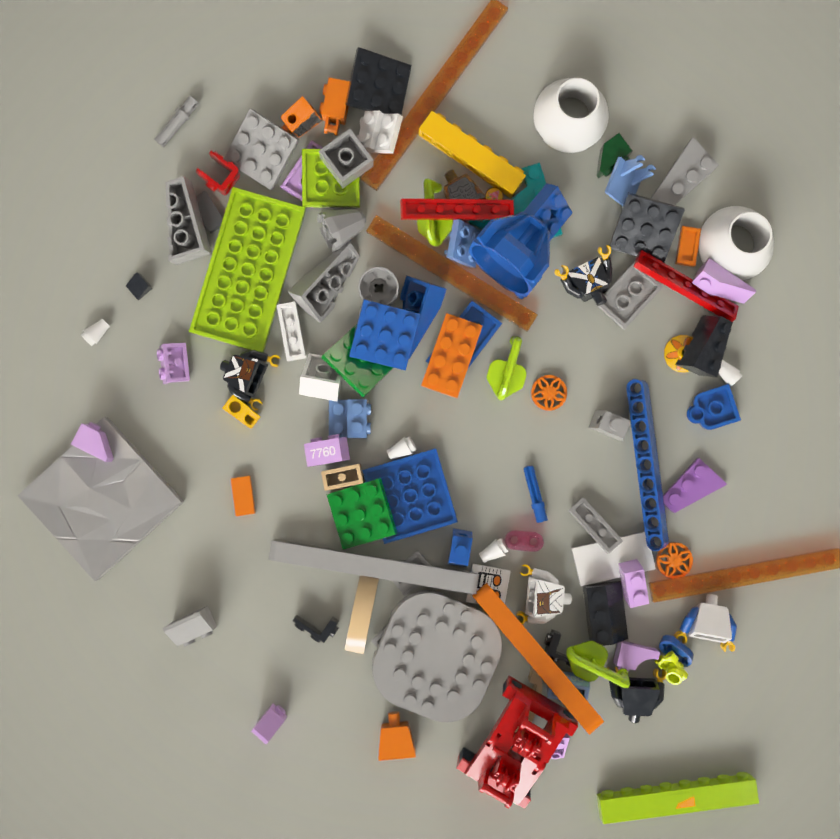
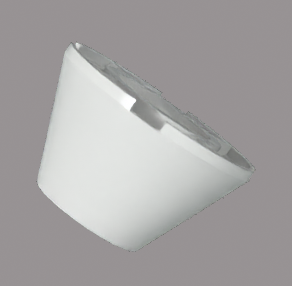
M564 78L551 83L540 93L535 103L533 119L536 131L539 132L547 145L561 152L575 153L586 150L600 140L607 128L609 111L603 94L590 81L583 78ZM565 98L579 99L587 106L589 115L584 118L570 117L562 111L559 101Z
M742 206L722 208L713 213L701 227L698 252L703 264L710 258L744 281L762 272L772 258L774 237L771 225L764 216L752 209ZM732 226H741L750 232L754 240L752 253L741 251L735 246L731 238Z

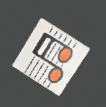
M473 563L471 572L479 574L477 590L487 583L505 604L511 571ZM467 593L466 602L478 604L472 597L473 594Z

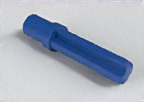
M532 465L524 467L523 470L536 522L548 521L544 507L545 503L542 501L534 467Z

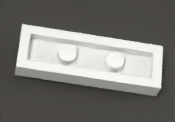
M295 301L277 305L286 359L288 362L305 359L306 352L297 304Z

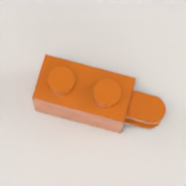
M329 77L328 83L324 84L323 95L325 99L324 102L320 103L319 113L322 114L323 121H325V134L330 132L338 136L340 124H346L349 106L345 105L350 81Z

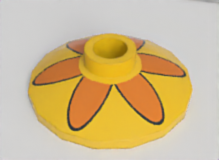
M678 335L666 344L664 358L672 370L689 372L675 364L677 360L682 359V350L691 343L693 337Z

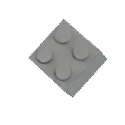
M348 129L319 150L320 159L342 188L373 167V158L351 129Z

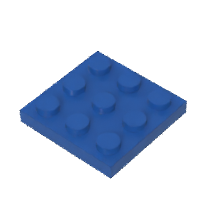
M363 299L349 357L406 371L421 314Z

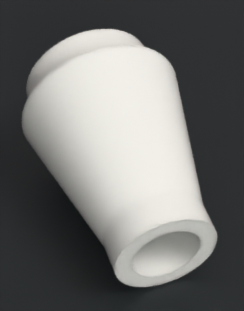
M101 319L84 329L81 336L93 346L99 342L110 326Z
M722 359L719 374L726 385L733 386L743 375L739 373L740 370Z
M409 436L407 438L403 437L388 449L387 454L393 460L411 455L417 449L412 438Z
M500 538L490 543L479 555L482 561L486 563L487 561L506 556L505 553L509 552V549L504 540Z

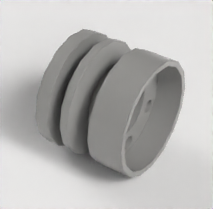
M370 268L359 279L358 290L362 300L366 299L389 306L393 305L397 300L400 291L398 280L394 273L387 268ZM376 285L384 286V292L382 294L380 292H378L377 294L375 293Z

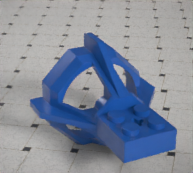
M546 183L523 212L491 219L474 239L468 251L483 272L506 290L514 292L517 298L523 299L529 295L549 267L550 240L573 212L559 187Z

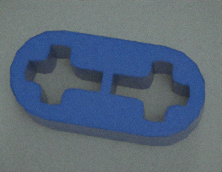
M664 635L661 638L659 648L665 655L673 651L679 658L678 661L684 667L692 664L694 654L687 646L672 635Z

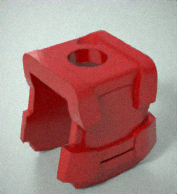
M210 151V157L231 173L222 185L218 184L199 168L196 169V173L207 182L205 185L213 192L217 190L226 196L240 179L239 170L232 162L224 160V157L216 151Z

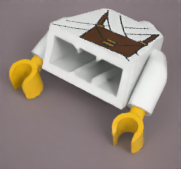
M524 564L522 566H526L529 571L527 574L521 572L520 574L522 576L532 575V577L528 579L525 613L518 611L516 616H523L524 619L520 621L522 625L525 621L531 624H545L553 619L555 615L563 612V604H571L572 596L570 593H564L565 587L559 585L558 579L550 572L537 568L530 569L528 565Z

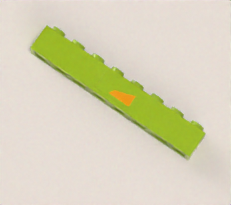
M738 772L734 776L722 774L718 775L717 778L711 779L700 777L696 781L680 780L679 783L674 784L662 782L659 786L642 785L636 789L625 787L621 791L614 792L612 790H604L596 794L599 817L603 824L759 804L756 779L747 772Z

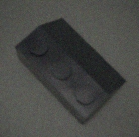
M621 581L584 585L583 594L589 641L606 646L627 640L628 631Z

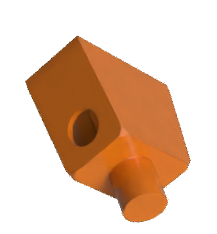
M389 712V723L381 724L379 761L416 758V748L409 722H400V712Z

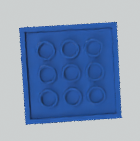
M436 448L362 470L366 482L381 478L398 534L382 538L384 544L458 522Z

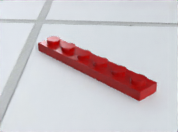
M402 198L400 200L401 220H491L514 215V201L497 199Z
M641 250L637 254L633 267L718 316H722L731 322L736 319L738 305L725 298L707 294L692 283L693 279L645 251Z

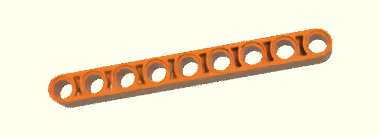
M487 583L477 590L476 594L472 595L589 735L605 722Z

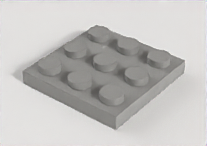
M249 109L224 160L232 162L240 171L268 189L273 190L300 140L253 109Z

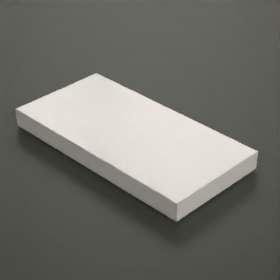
M645 531L621 536L620 538L623 542L609 554L597 542L571 548L580 586L619 578L618 563L637 559L644 572L655 570L652 551L646 543Z

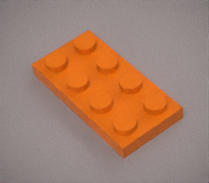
M446 313L421 384L422 387L458 398L482 325Z

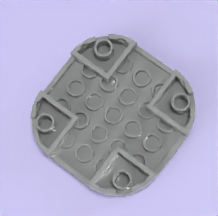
M417 591V593L400 600L391 612L389 623L372 658V674L375 684L382 696L394 705L438 722L461 720L470 715L479 706L485 695L501 656V635L493 620L482 610L454 600L437 591Z

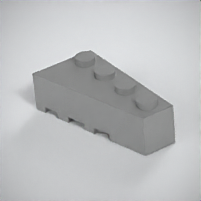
M693 137L650 199L676 205L709 176L719 164Z
M184 176L165 182L170 252L168 254V261L178 265L212 254L192 182Z

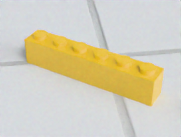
M431 111L419 128L420 137L494 188L499 189L510 199H512L526 177L521 168L510 165L505 157L494 154L489 146L478 143L473 135H467L462 132V129L457 124H451L446 121L445 116L441 113L436 114Z

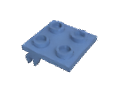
M642 155L627 161L622 157H618L605 189V193L622 207L628 192L636 194L640 182L653 176L654 173L650 171L656 170V167L653 165L635 170L643 166L639 162L645 160Z

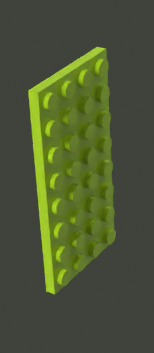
M232 187L191 322L190 333L264 353L305 216V207Z

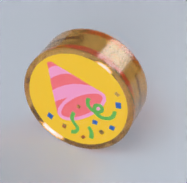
M491 187L486 191L484 199L503 200L504 195L499 188Z

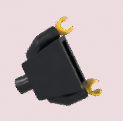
M655 668L653 676L656 679L629 677V688H623L609 681L611 697L617 707L622 708L623 714L629 715L628 720L630 722L639 723L641 716H651L653 710L663 702L665 689L663 680L666 679L667 674L665 670H662V676L659 677V670Z

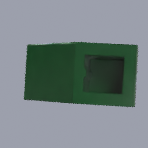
M620 133L605 142L600 149L596 174L598 179L603 175L607 177L613 172L618 157H622L625 161L630 160L629 156L633 150Z

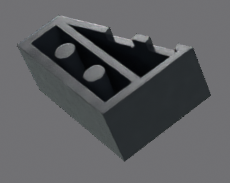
M703 315L692 333L693 339L691 343L685 346L683 349L685 353L682 359L677 360L675 365L699 376L718 377L733 322L722 316Z

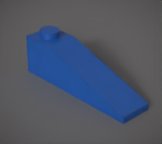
M406 275L400 300H403L402 309L421 314L409 356L410 359L440 310L447 289Z

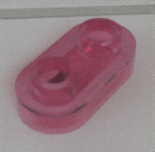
M511 530L505 535V544L512 550L537 552L544 544L543 537L536 532ZM513 536H516L518 539L516 543L511 542ZM532 538H535L537 541L535 545L530 544Z

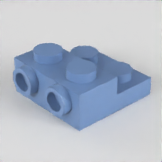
M329 400V436L339 434L340 438H367V434H371V423H367L368 415H371V404H368V400Z

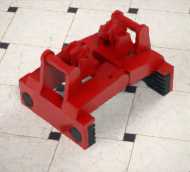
M508 676L502 690V696L509 699L508 704L476 754L463 747L458 755L456 769L478 781V791L481 793L485 792L502 802L504 807L509 809L512 803H515L525 809L531 801V787L544 771L546 764H548L566 733L570 736L574 735L578 728V721L566 708L515 678ZM529 711L548 721L543 729L528 721Z

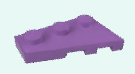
M697 458L663 494L664 505L672 513H676L724 487L727 483L700 458Z

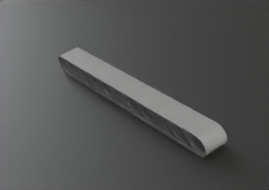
M277 540L271 541L268 560L470 594H476L479 574Z

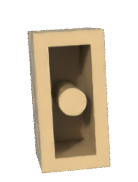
M361 464L321 471L325 491L364 483Z

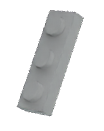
M584 497L569 509L574 518L607 554L623 542Z

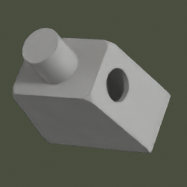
M596 410L589 428L623 442L631 421L606 410Z

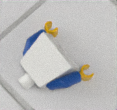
M707 594L706 603H700L688 612L680 626L681 631L675 632L674 637L678 639L679 636H684L682 643L685 644L687 642L686 633H689V637L721 642L720 647L723 651H726V647L729 645V650L733 652L735 651V645L732 642L735 640L737 625L731 614H729L728 608L718 606V596Z

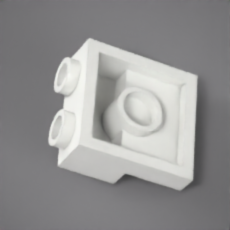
M365 111L364 117L360 118L361 128L359 135H356V137L368 153H394L403 116L398 113L383 114L381 111Z

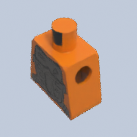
M302 96L281 116L285 123L281 128L299 138L323 120L313 106Z

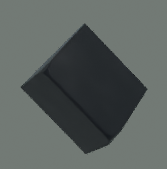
M138 272L133 275L126 285L138 301L153 289Z

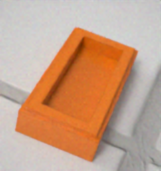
M681 226L675 264L690 267L696 266L701 228Z
M251 476L231 478L235 515L255 514Z

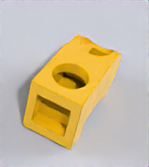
M234 395L222 407V409L251 429L261 418L258 413Z

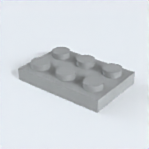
M635 262L604 294L607 302L597 306L623 330L663 288L654 278L633 267Z

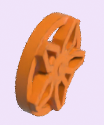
M545 375L534 382L531 389V397L537 407L542 410L552 411L564 404L567 398V388L559 377ZM551 378L555 380H553L549 385V383L545 379ZM541 380L546 384L545 387L542 386ZM556 381H558L557 387L555 388L553 384ZM538 384L541 391L539 390L534 393L535 387ZM560 385L563 388L564 394L561 391H557ZM541 393L542 397H535L536 395ZM560 394L563 398H557L556 395ZM545 399V407L540 405L537 400ZM553 399L561 401L557 406L553 407ZM551 400V405L549 408L547 401Z
M670 542L665 548L657 552V568L663 575L669 578H681L687 575L692 568V553L685 545L678 542ZM676 546L682 547L684 551L678 553ZM668 547V555H667V554H662V555H661V553L664 551V549H666V548ZM687 553V555L684 558H682L681 555ZM689 558L687 566L686 563H684L683 561H686ZM660 562L667 564L665 571L662 569ZM681 565L684 566L685 571L680 569ZM672 567L673 570L669 574V568ZM676 568L682 572L681 574L673 575L676 572Z

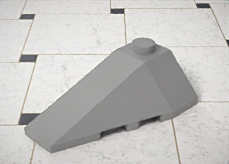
M351 242L346 243L342 248L309 271L288 291L295 302L320 323L333 310L336 304L334 301L338 293H342L344 289L342 285L345 279L351 275L360 257Z

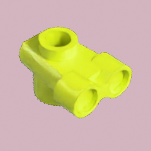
M670 651L664 656L660 655L659 660L655 659V663L660 669H664L667 672L666 679L669 683L678 685L687 679L688 673L685 671L684 665L678 661L679 658L676 654Z

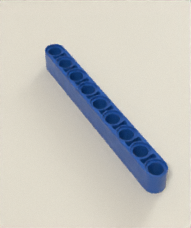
M633 379L627 384V397L646 543L650 550L659 551L668 545L669 537L650 392L646 381ZM637 383L641 385L639 393H636L634 389ZM639 402H641L644 406L643 411L641 412L637 410V404ZM641 421H644L646 424L644 431H641L639 427ZM644 440H646L649 444L647 450H644L642 448V442ZM646 459L651 462L650 469L644 466ZM648 479H651L654 483L652 489L647 486ZM650 498L656 501L655 508L650 506ZM653 517L657 518L659 522L658 527L652 524ZM655 537L660 538V540H661V545H660V546H658V545L655 544V542H654V538H655Z

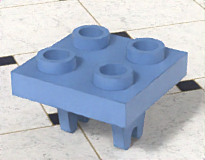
M460 219L453 220L452 231L448 235L450 236L448 250H444V254L447 255V258L464 266L476 268V261L468 250L481 230Z

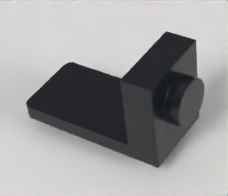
M298 615L292 620L295 622L296 628L303 632L304 630L311 634L310 637L318 643L320 641L325 643L329 635L333 637L339 629L336 626L339 620L332 617L322 632Z
M551 629V632L547 633L544 640L546 645L544 651L553 661L559 662V660L566 661V665L571 667L566 654L556 651L561 633Z

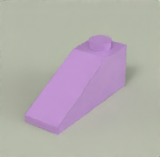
M710 258L698 269L692 281L694 285L707 294L743 304L756 293L753 287Z

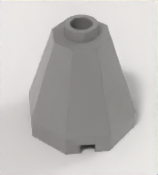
M357 209L325 210L318 213L317 221L318 223L322 222L323 227H320V231L327 246L332 248L333 252H336L364 229L366 218Z

